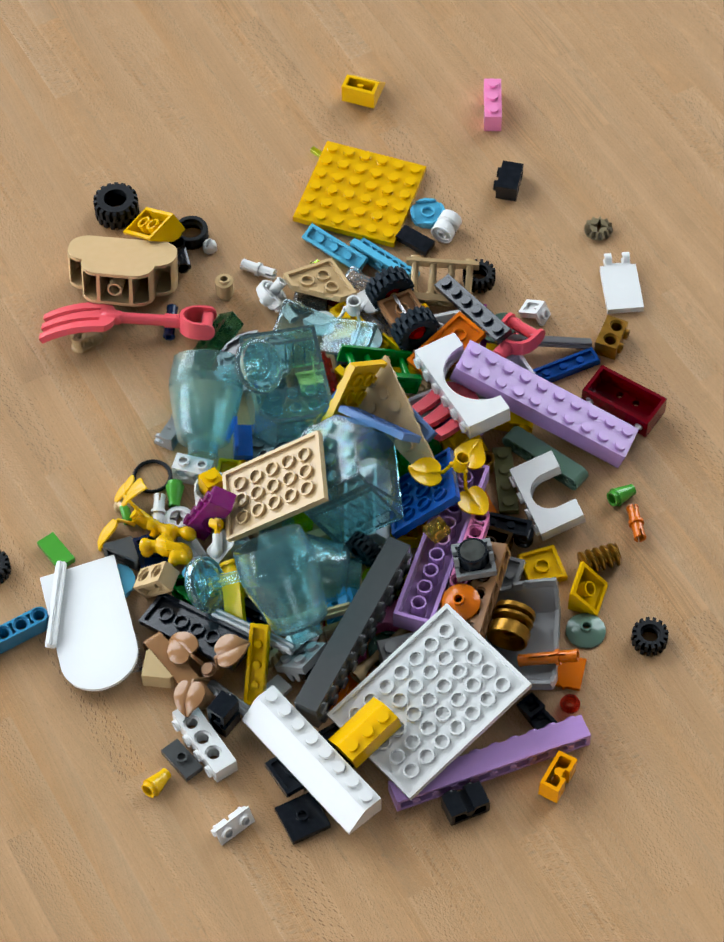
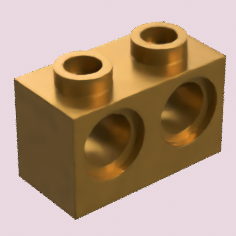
M607 315L595 342L594 351L596 354L615 360L617 354L622 353L623 341L627 340L630 334L628 321Z

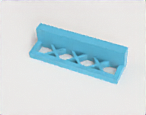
M363 237L359 241L354 238L350 242V247L369 259L366 263L379 272H382L381 269L384 268L387 270L389 266L393 268L399 266V268L402 267L411 279V266H407L405 262Z

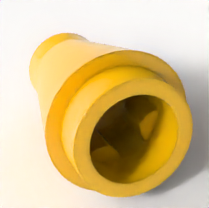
M162 768L159 772L143 781L142 791L150 798L158 796L171 778V773L167 769Z

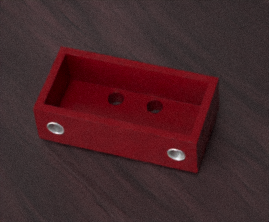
M601 365L583 388L581 398L638 428L637 433L644 437H647L665 413L667 398L604 365Z

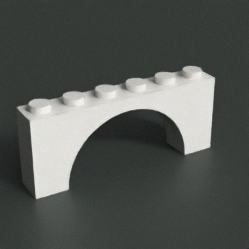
M455 333L414 350L415 359L413 361L416 368L421 369L425 381L431 383L433 392L440 396L443 406L448 407L452 419L458 421L462 433H466L470 439L511 420L510 408L501 395L490 399H470L457 394L446 383L445 377L448 370L460 359L464 352L463 344Z

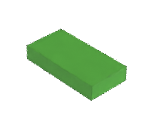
M54 532L37 542L38 547L54 566H56L57 561H65L67 566L75 562V557Z

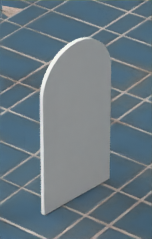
M114 554L66 569L56 650L65 678L73 686L85 691H103L118 685L130 675L138 660V643ZM54 574L40 578L48 615Z

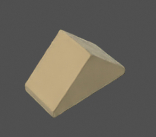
M150 649L146 650L141 674L143 686L173 688L174 680L171 673Z

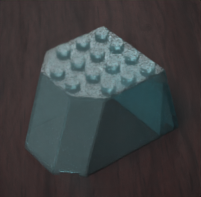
M314 324L240 335L239 343L244 392L254 437L271 447H275L279 443L291 442L318 430L322 417L329 408L332 396Z
M337 414L303 431L301 437L316 430L322 432L329 501L306 510L304 513L338 546L345 545L346 541L355 531L363 532L366 535L404 518L395 439L393 436L353 418Z

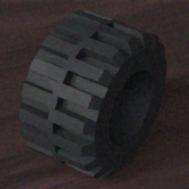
M118 182L100 187L101 190H97L93 198L97 221H99L100 225H104L105 228L110 227L111 230L127 228L140 212L136 191L130 185L126 186L125 183L118 184Z

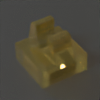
M437 516L423 526V532L435 544L451 533V529L440 516Z

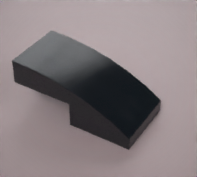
M532 692L516 705L534 729L544 728L552 722L558 723L545 710L546 706Z

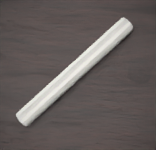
M57 561L55 566L45 647L54 649L57 645L67 568L65 561Z

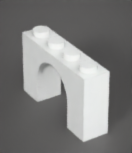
M552 450L509 469L511 476L508 477L513 488L517 487L519 491L516 493L520 503H525L527 507L524 509L528 520H533L535 525L532 528L536 536L540 535L543 541L586 522L576 498L555 508H543L533 501V493L539 484L561 474L560 466Z

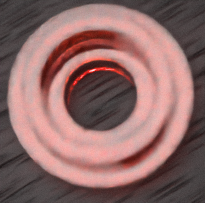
M567 694L561 698L560 708L567 714H574L580 709V700L574 694Z

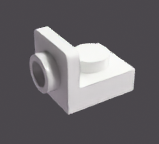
M527 299L519 310L521 317L534 318L539 326H544L551 315L545 301Z

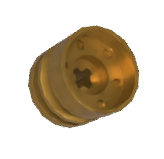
M498 601L492 615L493 620H491L486 634L487 639L492 644L505 650L521 651L526 649L531 635L530 631L536 618L535 611L518 601Z

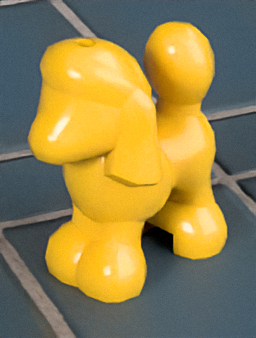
M150 518L147 522V530H151L149 536L156 539L142 538L140 540L139 550L141 555L146 558L150 557L153 553H158L161 556L168 557V562L173 567L177 565H190L193 560V552L190 546L182 542H174L177 537H182L186 541H193L196 538V531L189 526L178 528L174 524H164L155 518Z

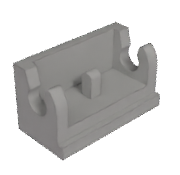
M177 408L172 410L171 418L161 433L155 435L156 438L154 440V444L171 451L174 450L191 425L190 413Z

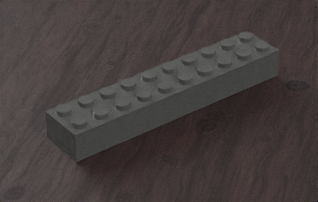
M390 536L388 537L294 701L295 708L312 726L319 728L322 723L327 721L328 711L331 706L336 705L340 690L345 689L348 683L349 674L356 670L358 658L360 655L363 656L365 654L367 642L369 639L374 638L378 623L383 622L387 607H391L395 600L396 591L401 590L404 584V577L408 574L412 564L413 554H411V545Z

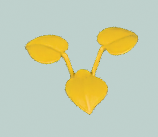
M481 438L460 444L454 450V460L450 461L449 465L441 470L440 463L431 457L420 458L408 466V471L412 478L419 484L428 487L440 484L442 480L441 474L446 473L453 467L455 472L464 474L465 491L460 492L461 500L457 502L458 507L463 512L473 515H486L488 512L489 501L485 491L478 486H472L469 489L467 487V468L472 470L479 469L486 461Z
M131 475L117 491L114 501L119 502L124 498L121 505L124 507L129 503L134 508L130 515L132 521L120 518L112 519L99 535L97 546L100 552H102V546L116 530L118 523L129 524L133 527L138 525L144 530L147 529V522L153 517L140 509L132 501L133 498L148 489L143 479L138 478L135 481L134 475Z

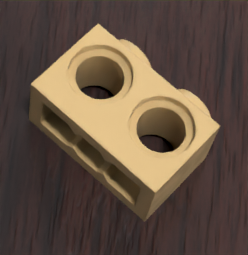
M166 561L141 568L133 589L147 599L172 592L179 571Z

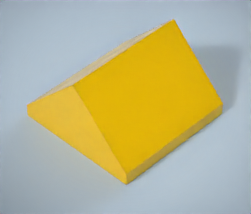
M584 561L579 564L569 594L568 609L598 616L608 583Z

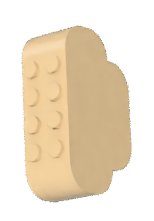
M86 235L73 239L68 246L70 284L75 288L82 289L83 297L89 302L141 307L153 302L155 296L171 294L177 288L178 253L177 248L170 243Z

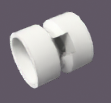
M443 210L431 229L433 238L441 243H450L456 234L455 232H457L462 224L461 217L452 210Z

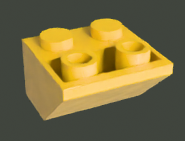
M347 74L341 86L342 101L375 108L385 82Z

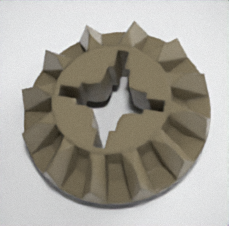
M600 216L599 218L593 217L591 220H587L584 231L589 238L601 241L612 235L613 228L612 223L608 222L607 218L602 219ZM598 225L601 226L599 232H597Z

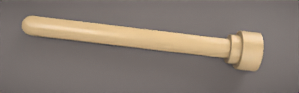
M399 628L391 637L403 635L408 630ZM377 650L362 665L357 666L354 672L350 673L353 680L360 684L366 678L367 671L379 660V651Z

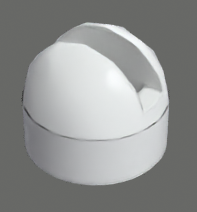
M208 238L203 242L204 253L214 254L217 251L215 240Z

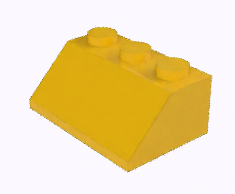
M146 207L123 233L148 241L174 242L181 237V233L185 228L173 213Z
M373 697L328 740L357 769L402 724L399 718L384 703Z

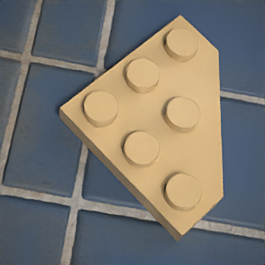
M332 258L283 273V279L292 291L339 303L346 301L351 295H357L356 290Z

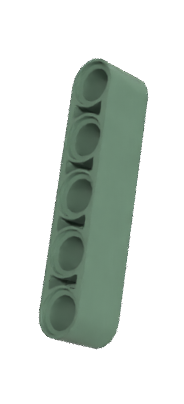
M514 426L502 438L505 447L511 446L512 452L526 461L552 450L561 470V474L553 478L572 490H577L589 476L583 466L519 426Z

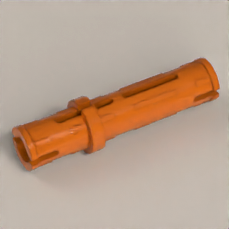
M555 649L551 652L518 654L517 656L518 666L520 667L543 664L562 665V663L579 662L580 660L578 649L563 651Z

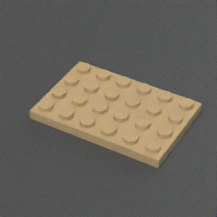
M319 430L311 432L222 473L223 489L237 495L231 513L225 518L227 541L235 542L329 501L322 432Z

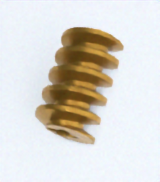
M615 542L614 545L608 543L606 547L601 545L599 549L597 547H593L592 550L586 549L584 553L582 551L577 552L578 564L584 561L596 573L599 571V566L603 570H606V564L613 568V562L621 566V555Z

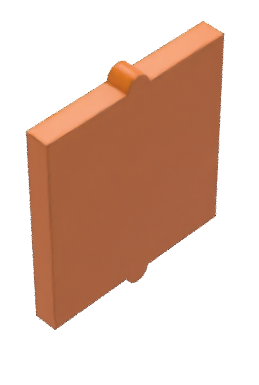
M580 658L579 662H566L558 665V680L555 686L561 687L563 690L567 688L580 691L587 659Z

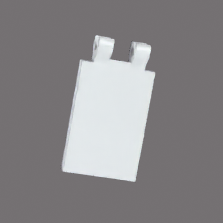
M622 252L621 263H612L611 253L604 254V266H600V277L607 314L644 311L636 264H630L629 252Z

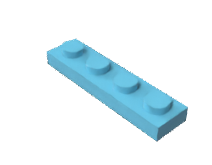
M311 223L302 236L303 240L357 274L361 272L369 261L365 255Z

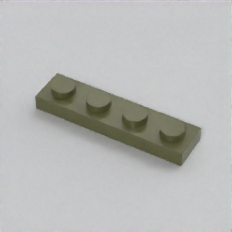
M511 446L492 448V453L495 456L494 474L499 514H519L517 489L512 487L508 478L511 476L509 469L514 468Z

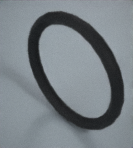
M155 459L141 462L132 474L136 481V474L142 466L157 463L167 469L168 480L172 479L170 467L165 462ZM168 480L161 488L154 490L146 489L143 492L150 494L161 492L166 489L165 486L168 484Z

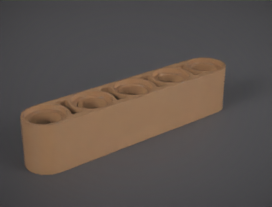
M161 632L155 633L142 642L144 650L150 649L171 673L175 687L182 680L191 682L193 678H199L187 662L175 664L169 659L167 653L169 641ZM200 681L206 689L205 699L198 707L202 712L211 704L215 697L205 683Z

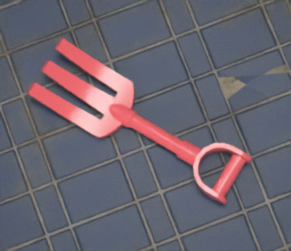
M78 303L44 314L43 319L45 323L42 324L41 329L43 333H40L39 340L44 344L53 339L71 334L105 332L114 325L121 324L177 328L187 338L210 340L215 335L213 321L216 319L217 312L212 306L193 305L182 309L180 314L129 313L116 310L113 305Z
M509 312L501 321L528 339L512 341L506 338L493 352L504 358H507L510 354H528L541 344L545 337V330L541 328L537 330L516 319L515 314ZM446 382L457 394L470 399H479L477 394L456 382ZM431 390L425 397L413 404L412 407L421 416L439 404L441 399L438 394L436 395ZM441 403L423 419L433 428L451 417L448 407H444ZM450 419L443 426L436 429L435 431L438 434L433 439L441 442L460 430L458 421Z

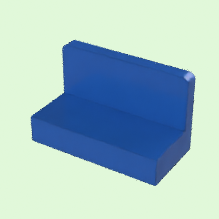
M234 416L232 428L234 460H252V425H238V417Z

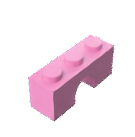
M484 79V131H501V79Z

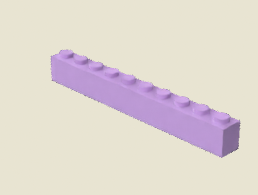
M582 715L576 717L569 716L564 721L552 722L544 728L532 729L526 734L511 736L506 741L494 742L483 749H474L468 754L458 756L412 800L391 780L388 781V791L398 812L441 797L449 790H461L469 782L475 783L480 781L481 783L555 757L558 750L568 753L590 745L591 734Z

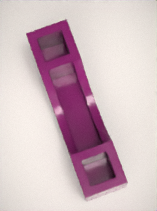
M214 486L211 491L205 493L203 499L200 498L197 506H193L190 514H186L183 524L196 531V538L205 541L213 529L208 525L209 519H215V517L225 519L231 513L237 495Z

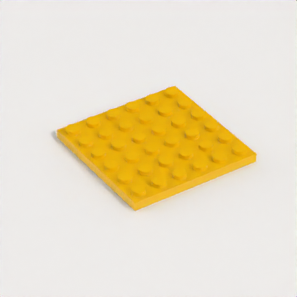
M327 141L293 215V221L309 226L313 223L324 230L358 239L364 237L373 243L394 248L397 242L395 237L403 228L426 173V166Z

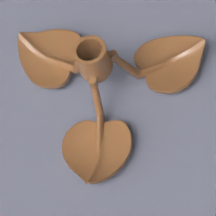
M189 632L173 634L169 639L167 649L169 659L175 664H184L192 657L202 665L201 672L205 676L193 678L191 682L182 680L176 686L174 702L177 709L185 717L189 718L192 712L202 704L206 696V689L200 681L210 682L211 680H216L218 682L223 676L221 667L227 668L237 663L246 653L251 643L234 634L223 635L214 646V651L217 654L214 656L215 664L213 662L204 663L193 654L199 648L198 639Z

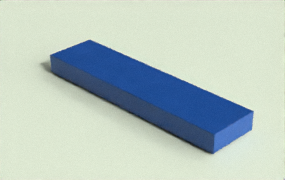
M590 347L535 368L533 371L536 375L552 383L599 365L601 360L594 349Z

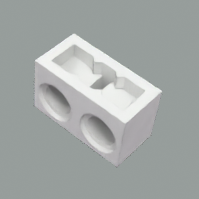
M177 452L171 467L173 479H179L183 483L194 485L199 474L215 466L214 460Z

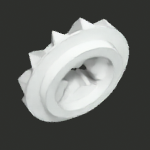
M184 506L172 507L164 514L163 522L164 524H174L181 528L185 526L183 524L184 518L187 513L190 514L191 510ZM180 515L182 521L179 525H177L176 521L178 520Z

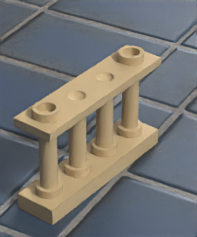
M411 255V257L406 258L407 266H412L411 280L414 284L413 293L420 304L426 303L430 306L455 307L442 294L435 292L434 284L436 283L437 268H448V274L455 278V269H465V289L472 294L473 270H479V261L471 258L465 260L422 258L420 255ZM419 266L430 267L428 291L426 293H421L417 290Z

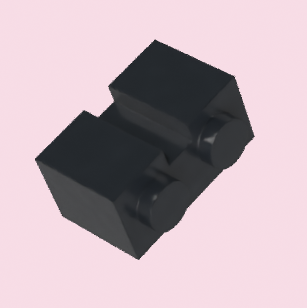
M503 160L502 166L498 167L496 177L498 180H495L493 190L496 191V198L517 201L524 164Z
M221 690L207 707L209 723L217 733L225 738L241 720L239 701L232 693H226Z
M480 781L475 783L469 782L462 787L463 790L458 792L457 790H449L441 796V807L451 826L490 810V800Z

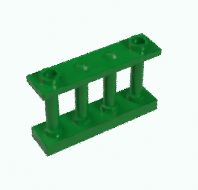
M341 345L337 361L348 362V364L351 362L379 360L387 355L391 361V366L400 367L402 373L396 372L404 392L417 394L422 377L419 374H410L406 361L412 355V351Z

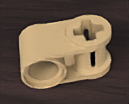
M105 332L71 334L70 339L73 342L71 348L75 353H83L104 342L107 335Z

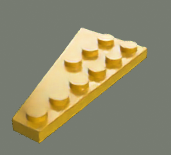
M383 359L351 362L346 366L344 376L337 385V391L330 400L329 408L322 417L321 425L318 429L323 435L324 456L327 455L333 446V438L343 431L342 425L347 418L351 419V417L338 412L339 406L347 405L357 408L360 406L367 395L365 390L372 383L376 382L378 379L376 374L380 368L384 369L388 364Z

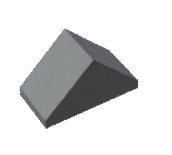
M132 536L107 542L103 545L105 557L114 554L116 562L139 572V557Z

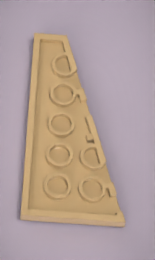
M385 355L382 359L388 364L384 369L380 368L376 374V377H378L376 382L367 387L365 390L367 395L358 408L422 437L420 443L401 441L380 431L411 464L423 457L435 459L427 440L423 436L420 424L414 416V411L404 389L397 379L398 376L390 364L391 361Z

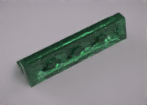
M233 311L219 314L213 322V327L215 328L214 337L210 340H200L181 366L184 369L194 368L201 377L206 376L219 359L221 349L236 336L244 325Z

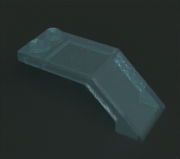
M285 299L272 332L317 352L338 355L342 344L370 347L378 326L372 322L331 317L303 305L300 301Z

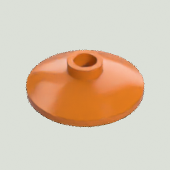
M456 584L444 592L440 606L442 608L446 603L449 604L467 621L478 612L481 601L474 587L468 584ZM458 598H462L460 602H456Z

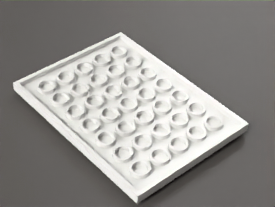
M446 603L330 710L327 716L341 728L373 697L384 703L399 718L402 726L368 758L412 800L532 687V684Z

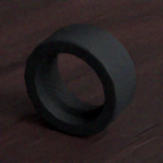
M197 216L181 218L179 221L185 229L197 228L202 231L200 235L192 238L181 235L185 240L186 250L201 248L203 242L209 236L206 222Z

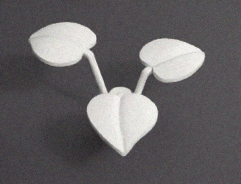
M365 289L357 293V295H351L347 298L346 306H343V310L336 321L334 315L328 311H319L303 319V324L308 331L316 336L325 337L335 332L334 325H338L344 313L347 312L350 316L357 317L360 329L352 334L351 340L354 345L380 348L382 345V334L374 325L362 327L361 311L364 310L366 313L378 312L367 297Z

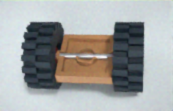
M389 266L387 270L385 268L381 269L382 272L375 273L376 276L369 279L370 282H367L365 292L373 307L381 311L389 323L391 335L401 350L413 352L414 349L417 350L439 330L440 324L428 307L422 306L413 293L414 284L407 272L402 267L395 266L393 268Z

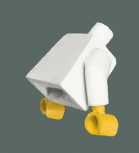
M217 517L215 519L210 518L208 525L214 529V533H212L213 542L206 550L207 554L211 557V561L207 566L212 570H216L220 563L229 559L239 558L253 544L248 536L235 542L227 541L226 529L220 532L224 526L223 520Z

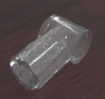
M351 266L344 274L353 288L360 291L367 288L366 284L370 282L369 279L371 278L364 275L355 266Z

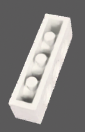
M199 708L193 711L189 718L185 717L178 709L172 712L173 721L171 723L174 729L182 733L184 743L187 747H192L194 757L198 762L202 761L205 766L204 770L209 778L213 777L216 782H219L238 770L237 760ZM192 725L196 726V727L193 728V729L188 728L189 726H192ZM200 741H207L204 744L199 743ZM212 756H218L216 759H210Z

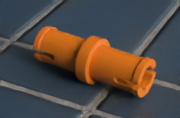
M630 504L626 507L629 517L628 524L632 529L634 540L638 542L639 537V542H642L646 539L643 527L644 520L640 516L638 505L634 504L633 507V504Z

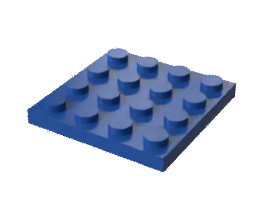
M450 447L434 456L440 463L441 470L447 467L449 462L455 458L454 451ZM453 467L446 473L441 474V483L433 487L419 484L412 478L409 472L389 484L391 533L396 539L406 535L412 529L424 524L425 521L439 515L442 511L450 506H454L461 500L457 472L454 471Z

